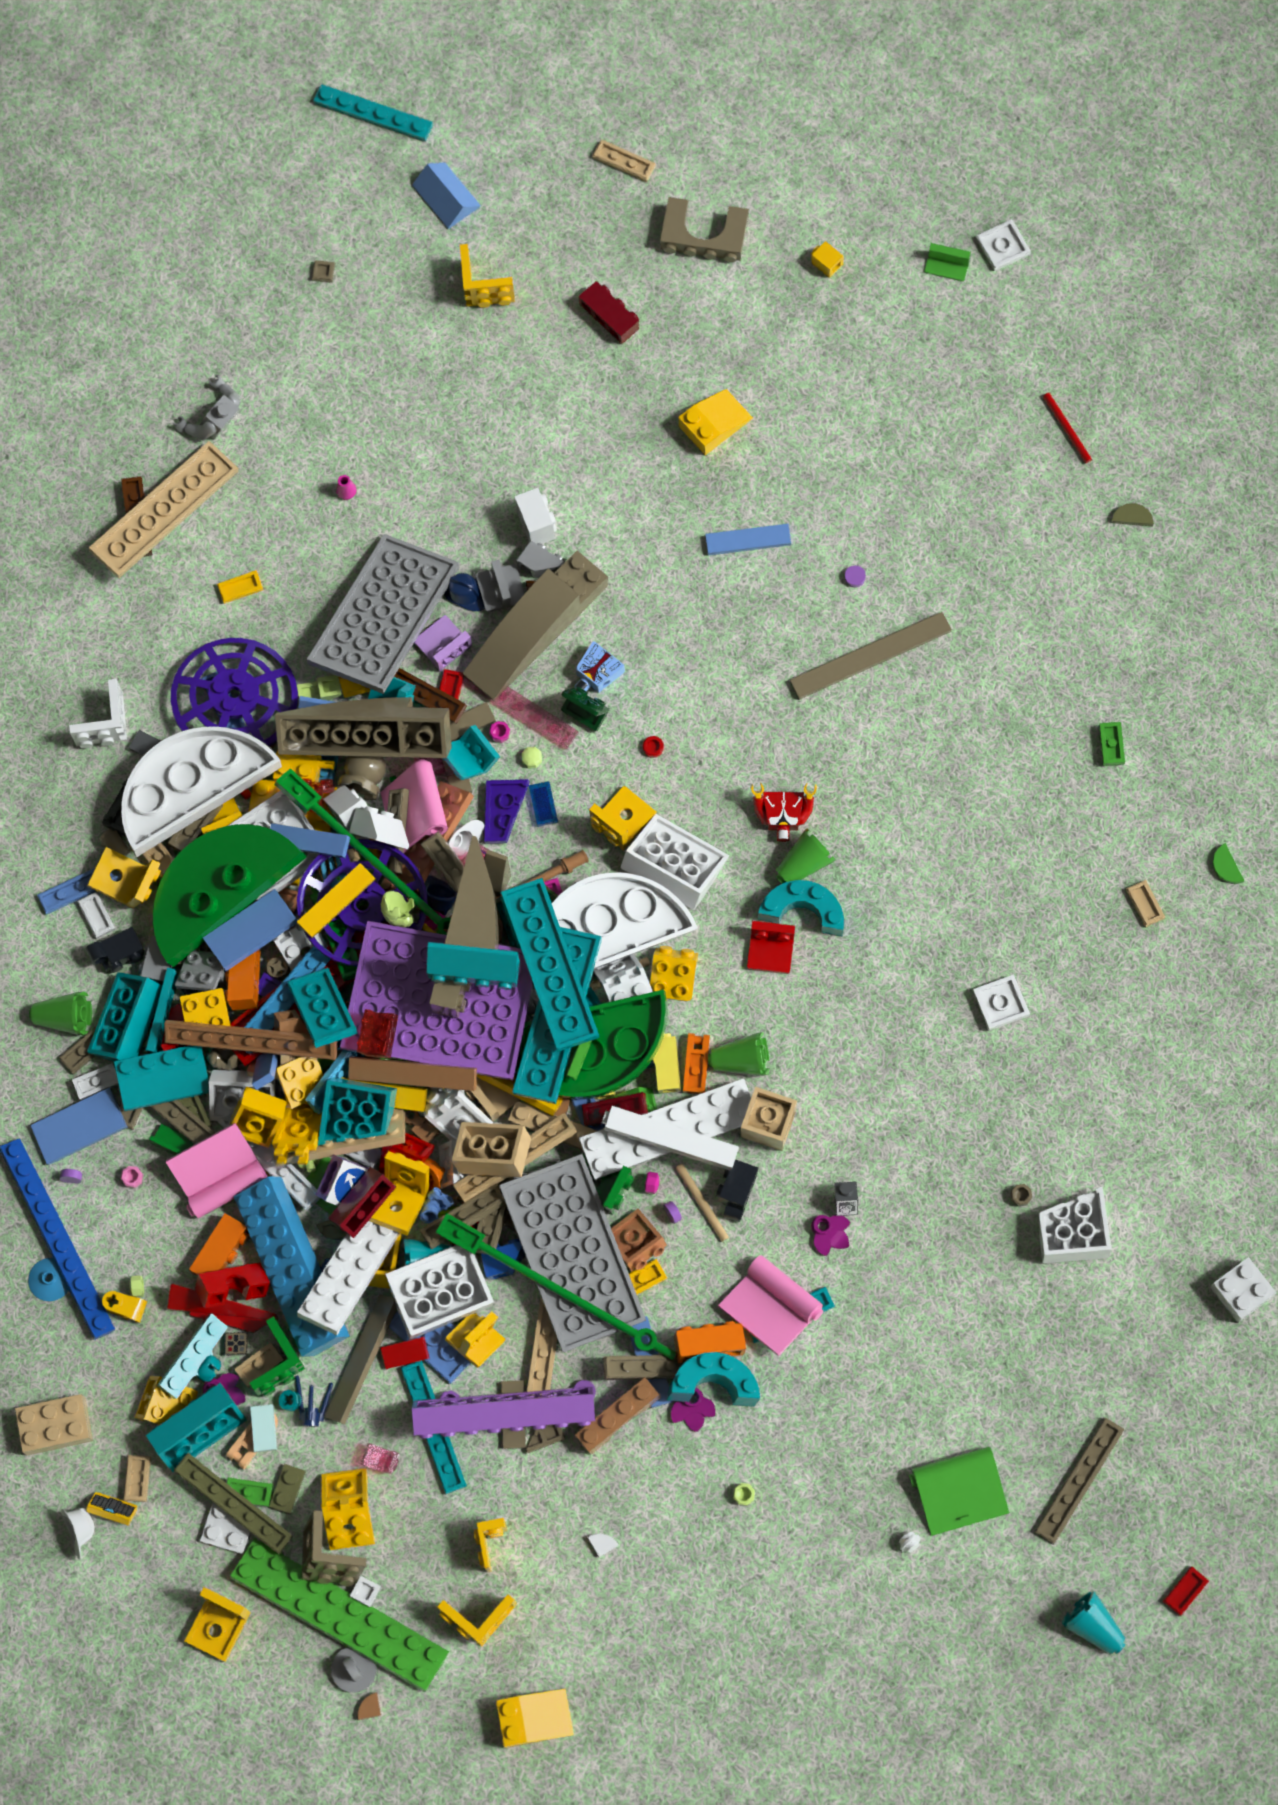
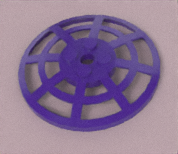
M245 638L219 639L196 649L178 668L171 687L172 712L181 732L189 730L186 723L195 717L206 727L227 728L229 719L243 718L247 725L246 727L230 729L247 734L251 733L253 737L268 747L273 746L277 742V732H274L264 740L259 728L271 718L274 711L285 712L295 710L298 706L296 679L286 661L267 645ZM228 643L247 644L244 653L217 655L213 649L214 646ZM258 647L270 653L280 662L283 668L271 671L264 662L252 656L255 648ZM205 651L210 660L206 661L197 670L194 677L181 676L190 661ZM241 659L238 669L226 670L221 661ZM249 662L259 666L265 674L254 678L250 673L246 672ZM214 665L218 674L212 681L200 679L205 670ZM286 675L291 686L290 707L278 702L279 689L276 679ZM270 681L272 699L260 696L259 685ZM178 684L190 686L189 698L192 710L182 716L177 704ZM196 687L208 689L209 700L200 705L196 701ZM233 689L238 690L240 695L236 698H231L228 695L229 691ZM258 704L267 707L266 713L255 722L250 713L254 711ZM213 708L215 712L221 715L219 724L216 725L209 721L203 713Z
M357 839L366 848L382 851L379 860L385 866L390 855L403 863L415 879V881L406 885L412 891L419 889L420 898L428 904L424 880L417 867L405 854L393 846L380 841ZM349 844L348 849H352L353 847ZM346 853L345 858L340 857L342 866L331 872L322 883L311 876L331 856L320 854L308 866L298 888L297 912L299 919L304 915V895L307 885L319 890L317 902H319L325 894L333 889L329 885L342 873L345 872L347 876L360 863L365 868L374 870L372 875L375 877V881L332 920L340 919L347 926L343 937L337 935L329 924L323 928L334 941L339 943L334 954L319 944L315 937L311 938L304 931L311 944L324 956L347 966L358 967L359 961L347 960L342 958L347 947L361 950L363 943L351 942L355 931L363 932L366 930L367 921L377 923L386 921L381 912L382 897L385 891L378 884L382 874L368 861L350 862L348 853ZM397 888L391 890L394 892H399L401 895H403L404 900L408 902L407 897L400 890H398ZM360 900H365L369 906L366 910L362 911L357 909L356 903ZM420 910L418 923L413 922L411 926L404 928L422 930L426 914Z

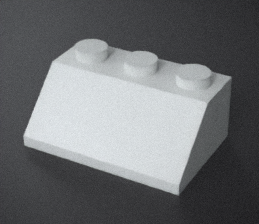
M212 1071L209 1079L210 1121H230L232 1113L229 1116H224V1114L229 1109H235L245 1087L255 1089L252 1085L253 1076H248L247 1071ZM274 1078L273 1081L257 1089V1091L278 1098V1080Z

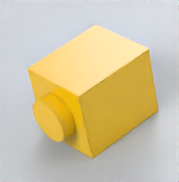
M826 241L821 246L817 245L811 253V263L829 278L843 265L844 256Z

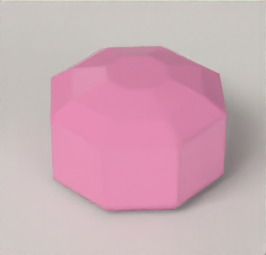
M128 1166L122 1170L121 1180L126 1187L136 1188L142 1184L143 1174L138 1167Z

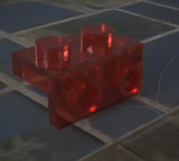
M365 1009L361 1020L360 1037L357 1041V1052L367 1057L391 1058L398 1015Z

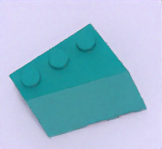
M335 1077L328 1079L318 1145H323L328 1140L342 1142L346 1138L361 1139L385 1135L394 1112L397 1088Z

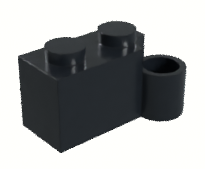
M133 927L101 942H93L85 948L92 964L102 963L107 973L110 971L111 973L118 972L123 968V965L129 962L136 963L145 955L142 944Z
M735 1159L733 1168L730 1171L725 1169L723 1175L726 1178L724 1185H719L716 1197H719L718 1202L726 1205L723 1217L740 1223L757 1178L759 1167Z

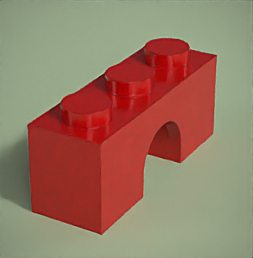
M259 1262L198 1274L195 1290L203 1307L210 1308L225 1305L229 1289L239 1291L245 1301L266 1297L270 1281Z

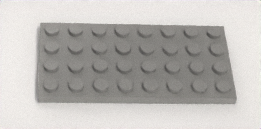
M384 534L308 656L307 664L384 694L449 586L450 577H453L458 571L459 562Z
M582 1154L499 1185L530 1269L630 1326L646 1321ZM536 1283L562 1353L620 1331Z

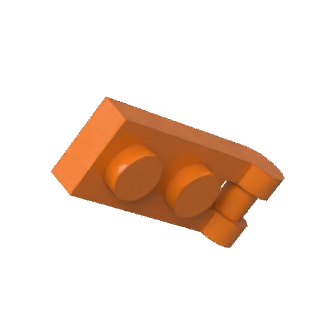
M688 1033L683 1093H705L710 1035L695 1036L694 1033ZM694 1044L702 1045V1050L694 1049Z

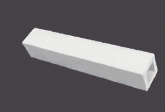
M614 1106L611 1107L610 1112L605 1111L602 1123L606 1124L605 1131L729 1171L733 1168L739 1148L738 1146Z

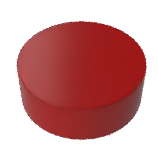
M650 736L644 740L643 752L646 756L656 758L663 753L664 743L659 737Z

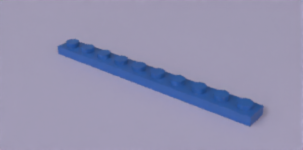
M19 1138L0 1146V1153L93 1339L96 1340L114 1332L115 1327L21 1139Z

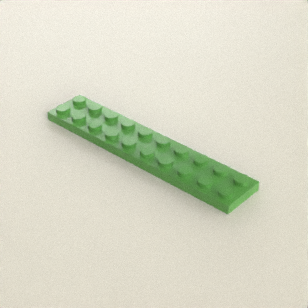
M254 1538L230 1576L232 1580L425 1693L449 1654L448 1650L376 1608L369 1607L350 1597V1593L335 1584H321L318 1581L302 1580V1565L281 1553H276L268 1545Z

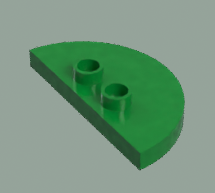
M236 824L217 828L188 844L165 871L154 901V934L157 945L166 962L173 967L205 942L203 937L240 913L307 858V856L280 833L266 827L251 824Z
M664 989L589 1007L600 1038L592 1040L577 1080L563 1077L559 1097L588 1099L610 1094L632 1082L648 1067L660 1048L667 1025L668 1008ZM533 1020L525 1022L516 1066L517 1073Z

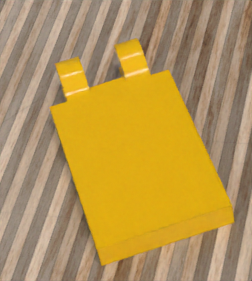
M307 1102L293 1109H285L283 1120L272 1142L274 1156H278L277 1164H286L288 1152H295V1156H299L297 1163L299 1165H306L309 1160V1150L316 1151L322 1112L321 1114L315 1113Z

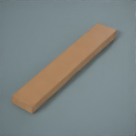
M351 1056L349 1057L348 1079L475 1091L477 1068Z

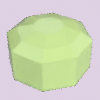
M527 747L521 753L522 763L527 768H537L542 762L541 751L536 747Z
M141 1275L130 1278L129 1291L132 1296H144V1281Z
M740 1483L734 1488L733 1498L738 1505L748 1506L754 1501L755 1490L750 1484Z

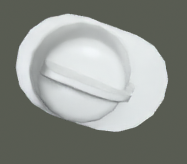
M471 820L462 827L457 826L447 842L460 860L468 854L472 835L477 836L478 843L483 840L485 825L482 821Z
M62 1508L61 1515L70 1533L75 1554L78 1560H81L80 1546L92 1537L94 1533L93 1520L85 1508L66 1512Z

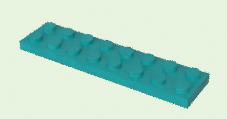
M543 878L502 891L501 894L557 1052L600 1038Z
M560 927L586 997L602 937ZM539 1000L512 1093L556 1104L572 1047L557 1052Z

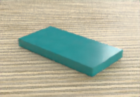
M328 968L287 981L290 993L315 1048L357 1034V1029Z

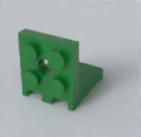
M583 1154L589 1173L592 1176L586 1157ZM624 1165L621 1171L602 1177L601 1184L595 1187L603 1209L611 1214L614 1213L615 1209H620L624 1201V1196H622L624 1190H629L634 1180L632 1170Z
M274 1316L266 1322L288 1359L250 1382V1385L259 1397L271 1395L276 1391V1386L281 1383L283 1385L289 1384L295 1379L294 1375L305 1369Z

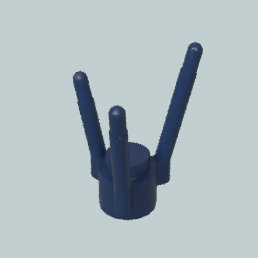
M296 1375V1391L302 1400L299 1407V1420H302L301 1426L319 1427V1422H324V1413L331 1395L333 1383H330L319 1413L318 1408H313L314 1387L310 1385L308 1407H305L304 1412L300 1378Z

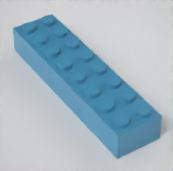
M268 1176L234 1196L301 1356L318 1355L350 1337L345 1324L338 1335H335L297 1317L298 1310L319 1279L322 1270L282 1177Z

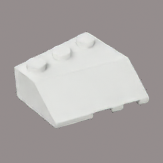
M1103 1186L1091 1193L1083 1194L1072 1201L1061 1203L1039 1213V1236L1043 1264L1109 1258L1112 1249Z

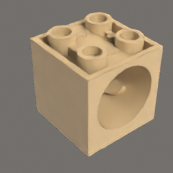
M755 1087L741 1126V1137L783 1151L797 1111V1100Z

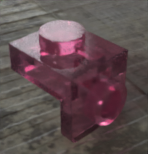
M367 1443L360 1465L384 1474H392L398 1466L399 1459L397 1457L399 1453Z

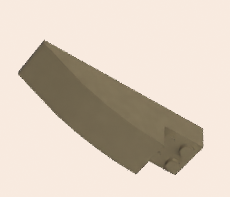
M576 551L555 573L547 569L492 632L464 670L463 675L494 701L608 587V576L579 551Z
M412 697L343 701L275 714L279 754L447 758L452 748L449 708H413Z
M472 835L445 944L498 950L499 932L495 894L477 836ZM445 980L444 983L435 982L429 1003L433 1013L459 1019L460 1013L465 1011L466 1000H464L465 991L469 992L471 983L467 982V985L454 984V981Z

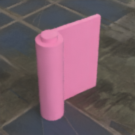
M419 759L380 792L384 809L387 812L389 790L401 788L409 790L405 831L409 848L425 835L431 836L437 831L442 835L448 829L432 764L425 759Z
M236 1123L166 1160V1164L188 1197L189 1204L186 1206L192 1217L196 1215L197 1218H201L232 1201L234 1196L267 1177L264 1168Z
M762 1255L758 1256L751 1263L748 1275L718 1305L721 1310L737 1323H742L743 1328L777 1356L794 1341L812 1320H818L823 1313L822 1303Z

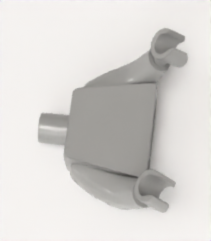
M216 374V382L212 383L209 381V384L215 390L220 391L223 396L206 414L200 425L187 424L183 416H178L177 418L180 422H173V425L179 433L186 432L200 440H205L209 437L215 440L239 413L240 395L229 385L225 384V381Z

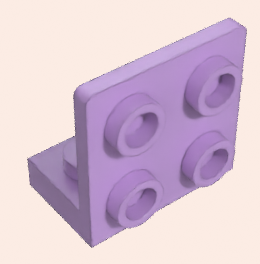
M446 615L422 632L414 642L439 671L443 670L472 646L470 635L466 631L462 633Z

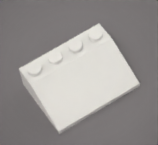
M655 814L626 850L620 868L630 874L645 877L662 885L672 892L684 905L695 910L726 863L729 855Z
M458 1245L385 1274L410 1340L492 1307L494 1303L475 1255Z

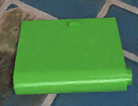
M990 1446L913 1468L912 1474H909L912 1488L917 1487L931 1536L1009 1514L998 1469Z

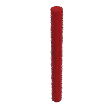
M1050 392L1044 394L1045 402L1085 464L1092 461L1093 459Z

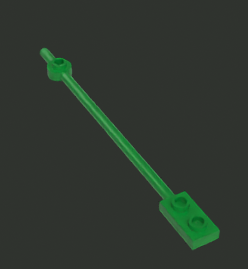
M290 768L276 780L274 785L305 814L312 809L338 834L348 835L350 837L349 844L408 899H414V904L437 925V934L447 935L444 929L449 928L451 918H442L323 809L318 804L321 796Z
M446 1213L436 1231L438 1235L473 1255L479 1249L633 1337L638 1349L642 1351L654 1349L669 1359H674L677 1352L658 1342L653 1330L648 1328L637 1330L486 1244L483 1242L485 1234ZM642 1336L649 1337L648 1344H643L641 1342Z

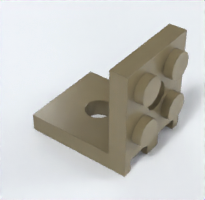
M314 1510L303 1529L302 1580L318 1581L321 1584L339 1583L342 1586L355 1585L366 1567V1558L322 1553L323 1512Z

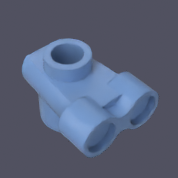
M434 1187L427 1194L428 1198H426L418 1214L424 1223L430 1224L438 1219L439 1212L443 1209L447 1210L454 1204L452 1197L448 1194H443L437 1187Z

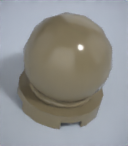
M348 756L344 763L346 775L339 777L338 788L345 785L349 790L354 789L356 793L364 795L363 799L376 800L380 792L379 787L376 785L381 782L386 773L384 757Z

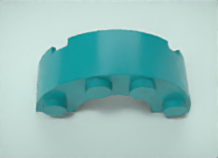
M794 880L783 883L768 893L759 908L758 920L777 924L780 923L782 916L789 910L806 908L818 916L821 922V933L843 937L844 915L841 905L827 888L818 883L807 880Z
M719 1352L702 1353L686 1361L671 1381L667 1393L668 1401L689 1402L694 1395L696 1386L712 1382L721 1385L728 1391L731 1396L732 1405L755 1407L760 1400L759 1386L750 1369L735 1357Z

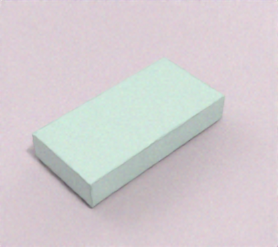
M274 1405L250 1407L254 1452L277 1450Z

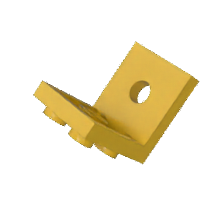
M460 244L466 307L479 306L485 308L491 304L506 306L511 304V302H515L512 277L472 281L468 244Z
M623 786L603 809L595 803L589 809L591 827L598 833L602 832L612 845L619 846L623 851L657 814V811L626 786ZM629 810L633 816L629 820H624L620 816L621 812Z
M105 847L87 887L126 906L135 908L149 898L152 891L149 887L153 882H156L161 872L158 869L160 863L151 860L144 866ZM111 871H119L121 873V880L118 882L113 881L110 877Z
M388 1151L385 1156V1177L396 1188L370 1218L369 1222L408 1236L429 1193V1166L421 1161L408 1159L400 1153ZM393 1205H399L402 1207V1209L398 1212H394L390 1209V1207Z
M366 1468L322 1474V1512L330 1550L375 1544L368 1505V1475ZM347 1524H352L355 1527L352 1529H345L343 1526Z
M203 1587L200 1596L206 1600L185 1642L226 1662L251 1612L245 1607ZM216 1624L220 1625L222 1628L221 1635L212 1637L210 1635V1628Z
M507 1594L479 1629L474 1627L444 1600L437 1607L441 1611L439 1613L440 1617L449 1625H452L454 1622L458 1626L456 1630L465 1639L469 1640L471 1637L479 1645L483 1646L515 1608L517 1602Z

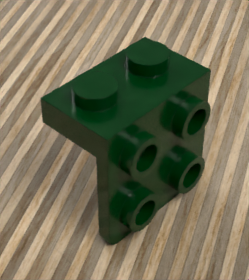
M580 687L564 690L561 695L566 700L561 711L592 730L598 731L610 710L605 706L606 703L601 699L589 697L587 695L588 692Z

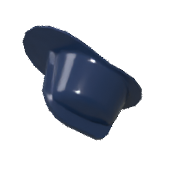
M458 573L450 577L449 586L444 592L448 601L473 612L485 609L475 578L467 573Z
M428 875L424 882L427 891V903L434 911H438L446 916L456 901L457 893L445 881Z

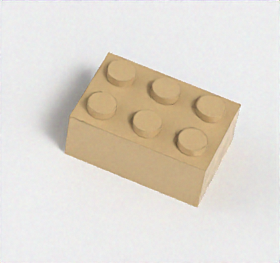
M462 1122L452 1162L459 1174L522 1177L531 1137L524 1125Z
M82 1394L15 1408L22 1452L27 1456L93 1442L87 1402Z

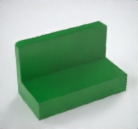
M163 1124L160 1125L155 1136H150L148 1139L152 1145L173 1155H177L195 1145L182 1133Z

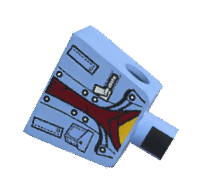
M593 641L576 667V675L581 679L574 687H580L585 691L592 687L599 693L625 672L624 664Z

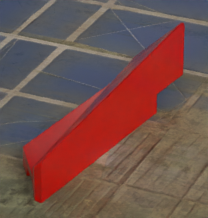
M175 1284L170 1286L167 1307L169 1310L190 1312V1316L203 1320L208 1314L212 1313L225 1325L255 1333L266 1326V1321L273 1316L276 1320L278 1319L275 1313L227 1299L225 1305L204 1308L196 1290Z

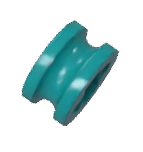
M285 1390L279 1396V1405L284 1410L296 1411L301 1405V1396L295 1391ZM288 1397L293 1398L291 1399L293 1400L292 1405L287 1404L289 1402L286 1401Z

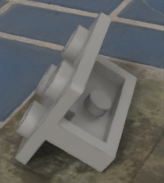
M500 560L491 561L490 570L476 573V580L486 612L515 606L525 594L516 564L502 567Z
M193 951L186 956L175 983L177 988L202 991L219 988L228 990V983L223 971L224 968L213 952Z

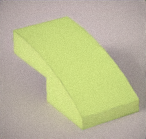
M337 675L320 677L315 682L297 685L299 698L304 696L328 701L342 695Z

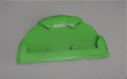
M1224 843L1214 854L1212 863L1214 872L1221 880L1223 879L1226 882L1232 884L1243 883L1244 879L1226 843Z

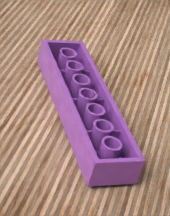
M593 1386L413 1401L412 1405L414 1435H419V1438H431L433 1434L442 1433L444 1437L454 1436L455 1432L473 1435L477 1434L478 1430H487V1433H497L502 1428H509L510 1431L523 1430V1427L532 1426V1429H544L546 1425L555 1424L557 1428L567 1427L568 1423H577L578 1426L590 1425L591 1421H595Z

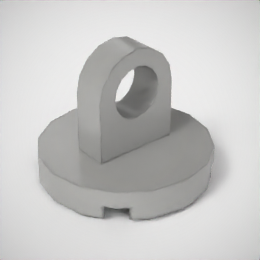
M348 1647L342 1649L335 1656L331 1665V1674L334 1682L340 1689L352 1693L366 1690L374 1682L377 1672L376 1663Z

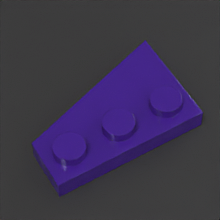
M529 779L486 780L484 836L486 844H505L508 842L530 783Z

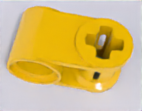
M116 1291L107 1292L102 1299L103 1306L107 1312L121 1316L126 1320H129V1318L133 1319L136 1323H140L147 1305V1301L141 1298L128 1296ZM114 1297H115L116 1300H117V1302H118V1304H114V1305L111 1307V1305L109 1304L108 1301H109V1300L113 1301V1299H114Z

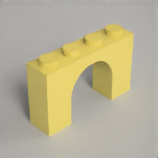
M664 1034L660 1048L653 1058L656 1067L659 1094L681 1092L677 1040L675 1036L671 1037V1034ZM614 1091L610 1094H606L600 1097H594L593 1099L598 1100L615 1097L616 1093Z

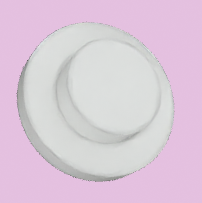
M914 1532L907 1533L899 1540L900 1549L903 1552H913L920 1545V1536L915 1535Z

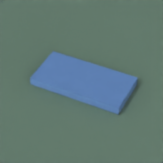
M274 889L207 934L203 939L223 968L228 971L297 924L298 920L276 889Z
M111 1088L94 1094L31 1125L48 1165L128 1128Z
M397 1311L392 1318L389 1328L404 1342L409 1341L410 1339ZM451 1323L413 1338L425 1337L430 1358L425 1361L450 1384L471 1363L445 1341L446 1336L455 1328Z

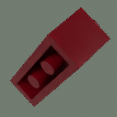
M595 281L579 295V305L621 345L639 330L638 316L633 311L629 312L622 300L614 298L606 285H601L598 281Z
M370 1167L328 1219L341 1231L355 1238L394 1191L396 1186L382 1173Z

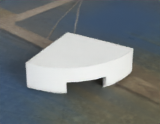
M594 1534L588 1537L599 1557L619 1546L612 1537L605 1534Z

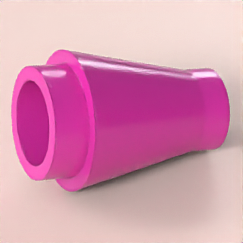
M341 475L338 478L336 487L338 497L344 500L353 498L357 492L356 485L347 475Z

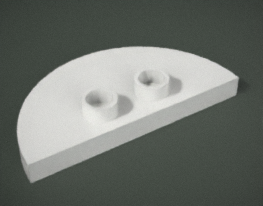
M225 727L193 728L162 740L151 748L137 763L127 780L123 793L122 823L136 857L140 856L282 767L280 759L267 745L257 738Z
M605 873L588 877L567 888L552 902L560 927L602 937L594 969L698 929L688 909L672 892L653 880L629 873Z

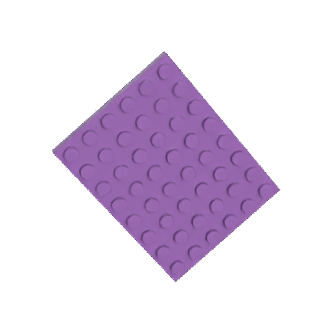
M367 921L348 1009L357 1029V1034L342 1039L340 1048L408 1062L477 1068V1074L514 1081L533 987V981L521 949L499 945L498 950L518 952L520 965L517 988L511 987V990L499 989L497 985H489V987L483 988L476 986V983H471L469 992L465 991L464 1000H466L465 1011L460 1013L458 1019L433 1013L429 1004L435 982L431 981L432 978L427 976L428 942L445 944L447 935Z

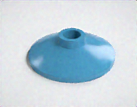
M53 1258L42 1259L31 1269L28 1283L31 1292L37 1298L43 1301H56L65 1296L69 1291ZM51 1274L53 1276V1279L50 1282H47L45 1278L47 1275Z

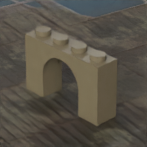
M668 197L660 239V249L667 253L682 252L687 256L702 255L707 259L722 258L727 262L741 261L749 220V209L729 206L723 231L715 238L703 240L692 236L686 228L689 200Z

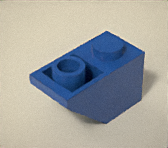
M519 1239L510 1240L504 1246L497 1245V1250L518 1262H521L525 1256ZM481 1254L486 1278L494 1280L514 1274V1269L487 1254Z

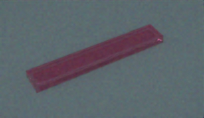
M466 677L462 681L470 689L565 749H568L579 731L510 687H507L493 701Z

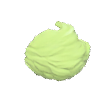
M388 891L384 893L381 912L386 921L391 925L399 927H409L412 925L413 917L409 912L414 908V899L409 898V901L406 902L403 895L399 892Z

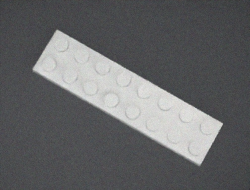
M741 1079L642 1116L712 1138L742 1126L751 1096L745 1080ZM604 1129L579 1138L594 1180L621 1171L623 1165L629 1168L671 1153L670 1151L623 1137Z
M393 1205L390 1207V1209L394 1212H398L402 1209V1207L399 1205ZM368 1221L355 1238L346 1234L298 1310L297 1317L338 1335L400 1233Z

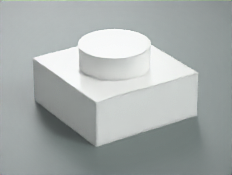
M360 1576L350 1597L370 1607L378 1595L381 1586Z

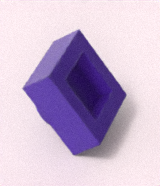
M263 973L259 980L258 996L264 998L282 982Z

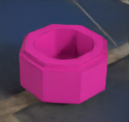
M497 721L491 724L489 735L494 742L503 743L509 739L510 728L506 722Z
M649 1172L646 1177L645 1192L655 1194L660 1184L659 1175L655 1172Z

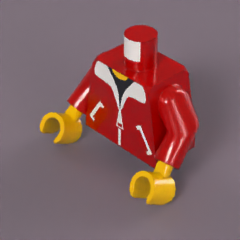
M761 782L760 790L754 791L753 783L750 785V789L755 795L753 796L755 814L762 824L767 825L768 830L777 831V841H790V831H798L799 826L806 823L813 811V795L817 791L816 784L814 791H808V783H806L804 792H764Z

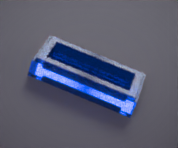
M546 781L528 785L537 827L558 823L550 782Z

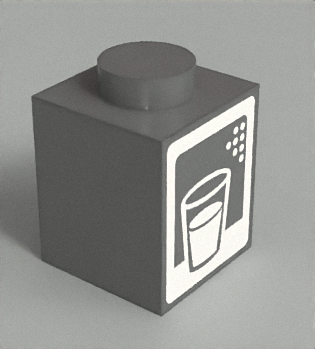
M857 1181L835 1182L836 1216L858 1215Z

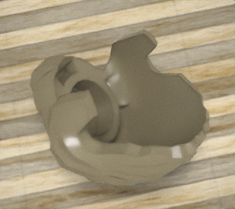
M210 1047L211 1052L207 1056V1060L214 1068L233 1070L241 1063L231 1049Z

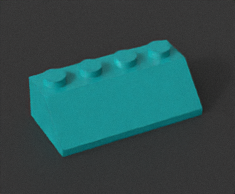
M428 942L427 976L432 978L431 981L444 983L445 980L454 981V984L467 985V982L476 983V986L487 988L489 985H497L499 989L511 990V987L517 988L520 965L518 952Z
M117 972L87 1053L111 1062L138 1057L156 1010L162 985L147 977Z
M189 1045L114 1061L124 1111L209 1093V1081L201 1046Z
M219 1383L211 1387L198 1399L191 1401L187 1407L171 1415L167 1421L154 1427L146 1437L173 1473L187 1453L195 1458L243 1424L247 1419L223 1385Z

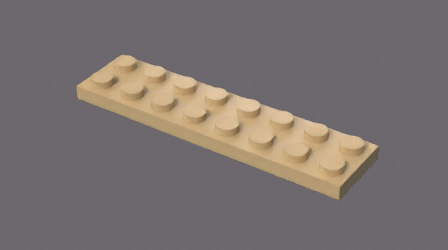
M208 441L89 547V551L117 578H120L238 472L239 468Z

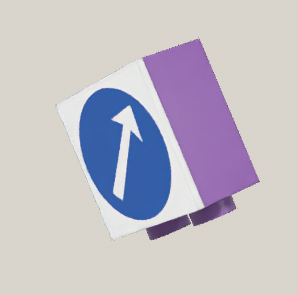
M333 1154L316 1196L338 1206L369 1168Z

